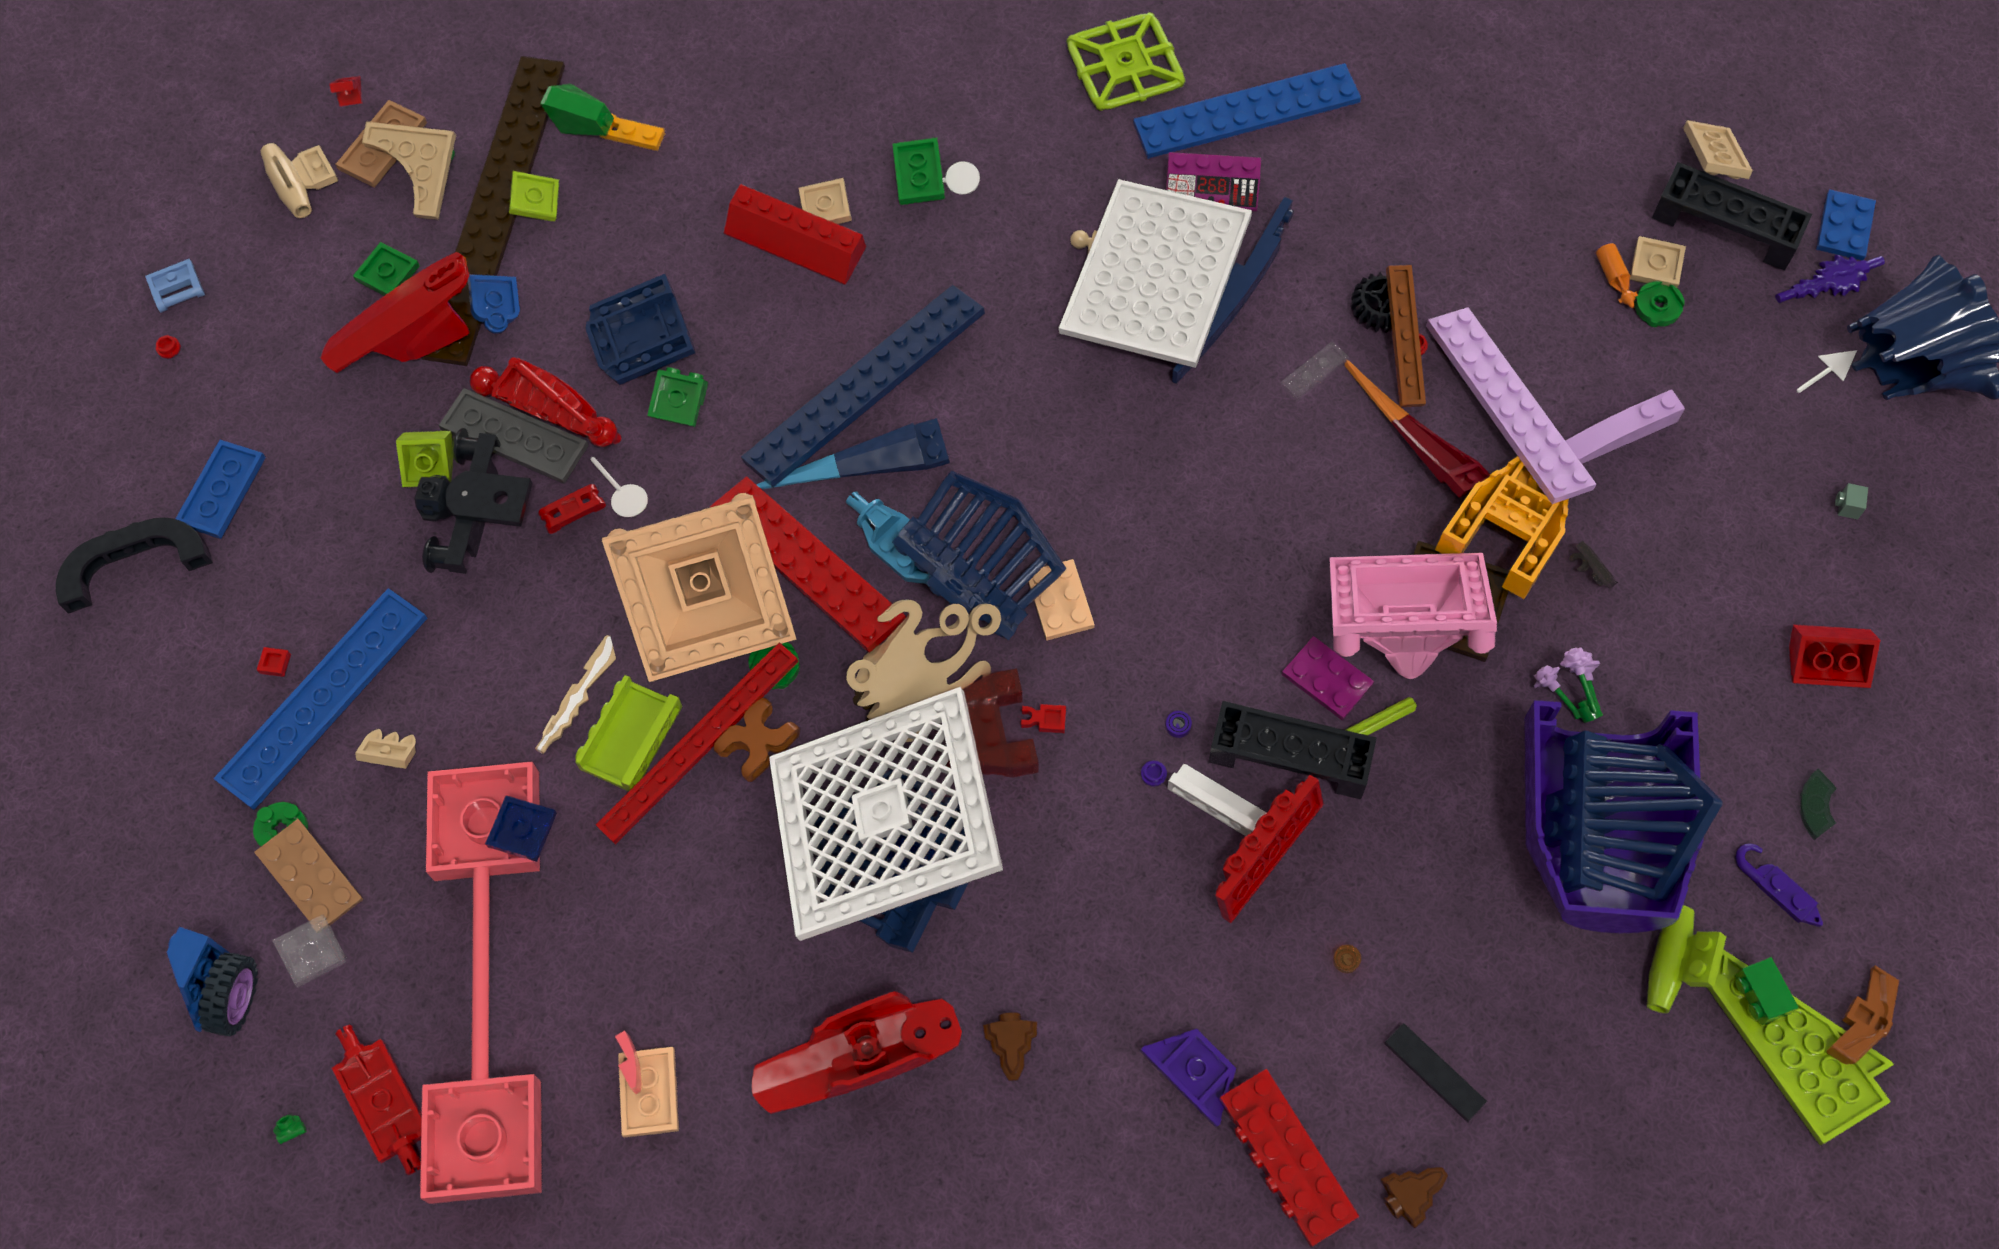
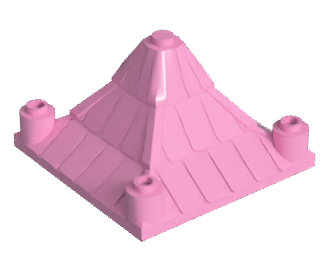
M1483 553L1330 557L1333 649L1341 656L1349 657L1360 650V638H1362L1365 643L1383 652L1399 675L1407 679H1414L1428 669L1440 651L1462 640L1463 636L1468 635V646L1477 653H1487L1495 647L1497 620Z

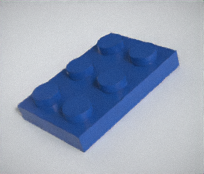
M1829 189L1816 250L1844 257H1854V259L1861 261L1864 260L1867 253L1876 200Z

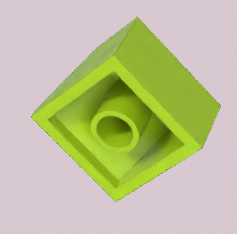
M451 431L404 432L396 440L402 487H418L421 477L433 475L446 476L451 483L454 458Z

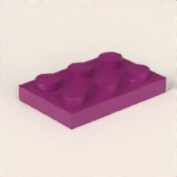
M1314 636L1282 671V676L1342 721L1374 684L1371 678Z

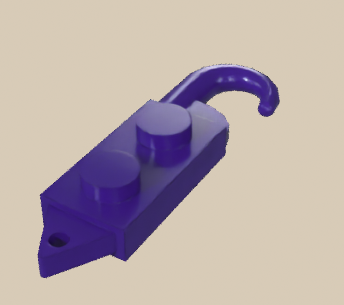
M1744 844L1739 847L1735 857L1738 867L1798 924L1803 922L1817 927L1823 925L1817 909L1819 903L1778 866L1766 864L1756 870L1745 859L1747 851L1754 850L1762 853V848L1755 844Z

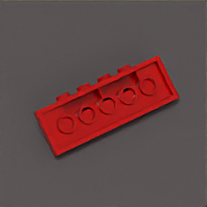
M1309 775L1305 782L1302 781L1298 784L1295 794L1285 790L1277 796L1271 804V809L1257 820L1252 833L1242 839L1237 852L1229 856L1225 861L1223 872L1226 881L1221 882L1218 886L1215 896L1221 915L1228 922H1233L1324 805L1317 778Z
M1267 1069L1219 1098L1236 1126L1234 1129L1236 1136L1242 1144L1247 1143L1252 1151L1249 1154L1252 1162L1258 1169L1260 1167L1263 1169L1267 1176L1264 1180L1273 1194L1277 1192L1282 1200V1203H1280L1281 1209L1288 1219L1293 1218L1310 1247L1359 1217Z

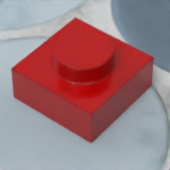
M263 647L257 671L260 674L284 677L291 653L288 650Z

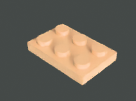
M1074 559L1063 562L1066 567L1065 572L1034 600L1046 641L1094 628L1095 624ZM1049 566L1043 567L1028 582L1030 590L1052 571Z
M667 1047L636 1051L641 1069L640 1093L635 1094L631 1090L619 1068L622 1136L625 1138L679 1131L675 1049ZM618 1053L619 1065L628 1060L624 1053Z

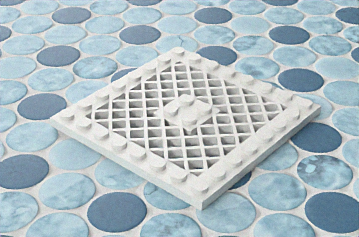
M961 687L769 757L795 935L800 941L1003 870L965 694ZM932 729L937 730L938 733L933 740L927 738ZM908 737L914 739L909 749L902 747ZM944 739L946 740L947 747L941 744ZM925 744L928 748L923 756L917 754L921 745ZM884 746L890 748L884 758L878 756ZM937 750L943 752L937 762L931 760ZM898 752L903 754L904 756L899 764L892 762ZM860 755L866 757L860 767L854 765ZM912 759L919 761L913 771L906 769ZM949 759L951 768L946 767V764L948 763ZM874 761L879 763L874 773L868 771ZM836 764L841 765L836 775L830 774ZM928 765L933 769L926 778L921 774ZM888 768L893 769L894 771L888 780L882 778ZM850 770L856 772L850 782L844 780ZM812 772L818 774L812 784L806 782ZM941 772L948 774L942 784L935 782ZM902 774L908 776L905 783L900 778ZM864 776L869 778L864 788L858 787ZM828 779L831 783L825 791L820 789L824 781ZM916 781H919L923 784L918 792L911 791ZM953 782L955 783L956 791L950 788ZM840 785L845 787L840 797L834 796ZM931 787L937 789L932 800L925 797ZM803 788L807 789L805 794H803ZM816 794L820 795L821 798L815 806L811 805L810 802ZM948 794L952 798L945 807L940 802ZM851 796L853 804L847 802ZM907 796L910 797V798H912V801H911V803H910L909 805H908ZM829 801L835 802L829 813L823 811ZM923 803L927 807L920 816L915 812L919 805ZM958 804H959L960 812H961V813H958V812L954 811V810L956 809V807L958 806ZM843 807L849 809V811L842 820L837 816L839 815ZM806 809L809 810V811H811V813L809 814L808 817H807ZM935 810H938L942 814L936 823L929 820ZM819 816L825 818L819 828L813 826ZM953 817L957 821L951 830L944 827L949 818ZM854 819H856L857 826L851 824ZM911 819H914V820L917 821V823L915 824L914 827H913V825H912V820H911ZM834 822L839 826L834 834L830 835L827 831ZM925 826L931 827L932 829L926 838L919 836ZM963 826H964L965 836L959 834L960 831L962 830ZM847 829L853 831L847 842L841 840ZM810 832L814 833L812 839H810ZM940 832L946 834L947 836L941 845L934 843ZM902 834L907 838L902 846L898 847L894 844ZM825 838L829 841L821 851L817 849V846ZM955 839L962 842L956 853L949 850ZM858 841L863 844L861 849L855 847ZM917 841L922 845L916 854H913L909 850L914 842ZM876 843L882 845L876 856L869 854ZM839 845L843 848L835 858L831 856V853ZM930 848L937 851L931 861L923 859ZM892 850L896 852V855L891 863H888L884 859L889 851ZM853 852L857 856L849 865L845 861L850 853ZM813 854H815V855L818 856V858L816 859L815 862H814ZM906 857L911 859V862L904 871L898 867ZM865 859L872 861L865 872L859 870ZM826 861L833 863L826 874L820 872ZM880 866L886 868L880 879L873 877ZM840 868L847 870L840 881L834 879ZM855 875L861 877L855 888L848 886ZM817 877L822 879L819 885L817 883ZM831 883L836 888L828 897L824 893Z

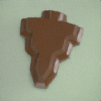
M1003 1013L999 1015V1022L983 1025L985 1040L991 1042L993 1053L1000 1057L1001 1069L1008 1081H1018L1024 1069V1056L1031 1051L1032 1039L1037 1037V1022L1021 1020V1014Z
M1443 1167L1427 1168L1419 1174L1408 1171L1399 1176L1392 1173L1381 1179L1388 1194L1383 1201L1394 1218L1398 1219L1403 1216L1415 1229L1426 1219L1425 1212L1433 1205V1195L1442 1189L1448 1174Z

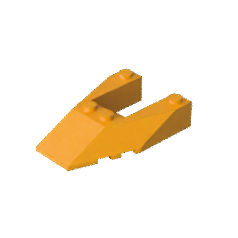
M1517 456L1508 462L1507 466L1501 470L1494 471L1490 474L1489 478L1475 484L1443 531L1435 550L1441 554L1463 553L1486 519L1528 542L1502 585L1504 589L1525 599L1565 533L1569 499L1552 504Z

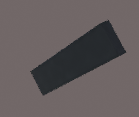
M1404 1023L1384 1043L1467 1123L1487 1102L1485 1098Z

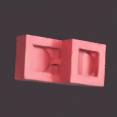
M623 1031L615 1037L628 1060L618 1066L631 1090L638 1094L641 1092L640 1063L630 1036L626 1031Z

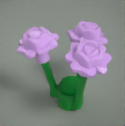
M1581 647L1566 651L1564 653L1565 658L1560 663L1561 666L1569 667L1570 673L1575 672L1576 675H1579L1587 699L1577 703L1578 709L1559 688L1560 684L1556 681L1559 667L1552 668L1547 665L1534 675L1537 680L1534 687L1548 686L1552 692L1555 691L1572 711L1575 719L1582 718L1583 723H1587L1603 716L1592 684L1594 680L1592 672L1599 666L1600 662L1593 661L1592 654L1584 652Z

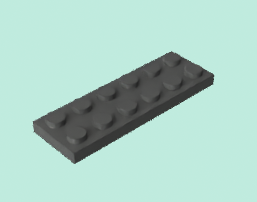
M463 388L439 424L442 431H451L453 436L461 428H466L468 436L478 438L479 433L495 434L501 445L500 447H494L492 453L563 484L566 483L589 446L588 442L584 439Z

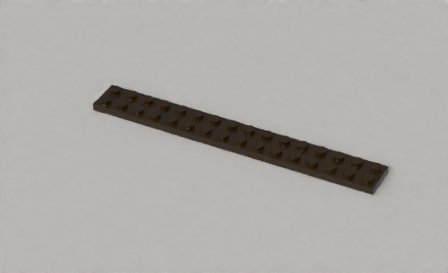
M525 56L520 58L455 251L466 258L469 275L497 276L517 216L509 214L513 171L531 173L549 118L540 103L549 86H559L565 69V64L562 61ZM467 281L461 293L453 296L448 302L469 328V334L421 357L422 360L468 366L482 322L476 320L471 314Z

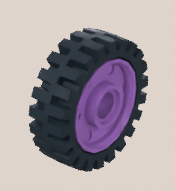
M225 952L213 963L214 967H211L209 970L210 976L206 977L204 982L206 986L202 988L201 994L203 998L199 1002V1006H202L199 1009V1016H201L199 1023L202 1024L201 1028L205 1032L234 1036L237 1031H240L241 1025L245 1024L246 1015L249 1014V1007L253 1002V995H255L257 990L255 985L258 983V978H255L258 974V969H256L257 964L254 962V958Z

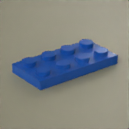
M219 440L176 519L188 524L197 532L221 539L266 458L264 454Z

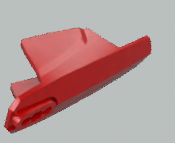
M455 252L423 269L380 298L329 338L321 355L324 364L332 371L338 373L372 351L401 362L417 360L468 335L469 328L448 302L453 296L461 293L462 289L466 286L469 278L466 258L460 253Z
M891 992L827 1018L820 1026L814 1028L807 1043L755 1065L752 1077V1094L759 1105L772 1114L842 1095L915 1069L959 1046L962 1031L954 1008L943 999L912 1004L908 997L899 992ZM944 1021L951 1023V1027L948 1029H942L940 1026ZM917 1031H926V1035L923 1038H916L915 1034Z

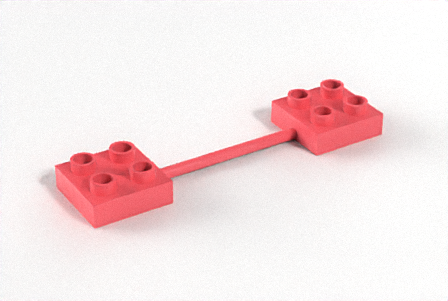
M533 762L428 772L426 872L434 881L473 878L472 1080L422 1085L420 1199L429 1204L542 1193L541 1081L534 1074L489 1078L490 876L540 871L539 771Z

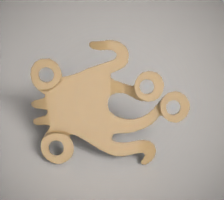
M908 599L893 603L877 618L878 621H889L902 612H909L906 619L882 645H878L870 653L868 652L863 657V660H857L852 663L847 670L848 684L855 691L864 692L857 705L864 707L875 703L867 715V718L874 719L961 687L965 692L981 675L982 683H984L991 673V666L987 661L975 663L965 675L952 684H947V678L966 661L975 645L977 634L991 635L996 632L1001 622L999 610L991 604H979L973 608L968 616L965 607L960 604H950L940 613V628L924 629L915 635L914 630L922 618L920 605ZM951 614L958 615L957 621L947 627L945 624L946 618ZM983 614H989L991 616L990 623L985 627H979V618ZM967 626L965 641L954 656L945 661L933 663L926 659L924 655L925 646L931 638L958 635ZM857 670H859L857 677L855 679V673L857 672ZM909 737L906 740V742L914 741V739H911Z

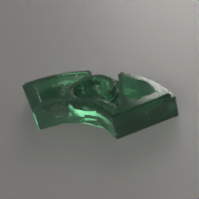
M1819 768L1807 779L1800 794V815L1806 830L1813 840H1816L1836 824L1830 813L1829 802L1831 795L1837 788Z

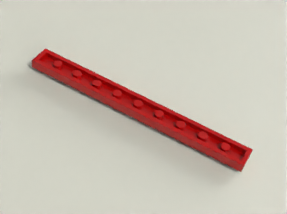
M779 642L596 826L616 845L714 747L718 738L730 726L736 725L744 717L745 712L759 699L763 698L799 662L797 657Z

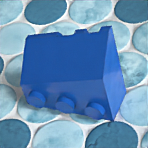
M179 927L176 934L170 938L167 955L195 1030L201 1032L202 1024L199 1023L201 1017L199 1016V1009L202 1006H199V1002L203 998L201 992L202 988L206 986L204 983L205 979L210 976L209 970L211 967H214L213 963L215 960H218L221 954L230 952L208 936Z

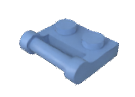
M190 259L145 276L155 304L160 312L168 310L167 307L195 296L199 298L205 295ZM191 284L193 286L192 288H189L163 299L162 297L163 295H166L183 287L189 286Z

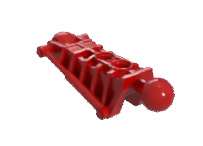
M511 358L500 377L496 370L488 366H480L474 369L470 376L471 388L477 394L482 396L491 395L545 421H550L584 437L587 436L588 440L597 447H606L612 443L618 444L621 441V435L618 433L615 423L607 417L596 418V410L575 389L555 375L520 358Z

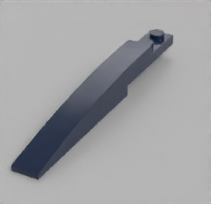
M1287 197L1283 198L1245 266L1235 263L1200 358L1209 350L1239 313L1274 261L1280 249L1281 236L1284 231L1283 225L1284 223L1289 224L1294 214V211L1291 210L1293 200ZM1177 363L1173 370L1172 382L1177 384L1192 367Z

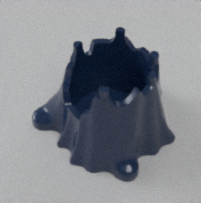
M1940 255L1933 256L1924 271L1908 286L1875 310L1847 326L1849 333L1860 330L1859 339L1867 343L1861 359L1852 363L1854 371L1869 368L1874 370L1881 386L1897 384L1890 390L1882 393L1885 400L1942 389L1974 392L1992 400L1999 398V371L1997 368V363H1999V319L1988 301L1985 283L1977 274L1963 278L1957 267L1948 264Z

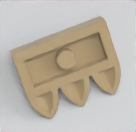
M374 730L365 737L355 752L356 760L406 769L416 753V739L414 735H409L399 742L397 732L388 734L382 739L381 730Z

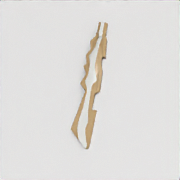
M610 636L604 637L584 666L587 672L578 684H572L561 702L559 711L550 718L543 731V737L535 748L541 754H544L550 744L561 738L563 731L572 725L573 718L579 714V707L589 700L587 690L616 660Z

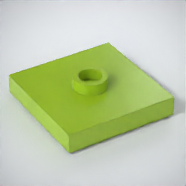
M513 171L509 214L555 221L559 180Z

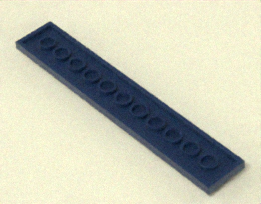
M954 285L950 286L742 455V461L770 486L775 487L985 314L984 307Z

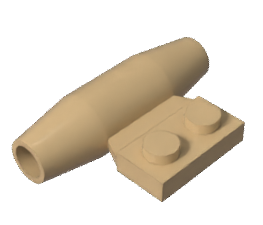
M266 144L261 149L265 170L281 201L297 218L308 216L312 210L306 189L316 188L318 190L338 181L319 145L298 153V156L292 162L276 144Z

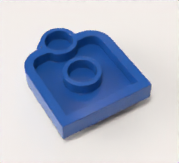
M469 275L468 289L472 316L476 320L484 322L485 327L490 332L502 333L507 328L508 323L513 322L520 312L516 277Z

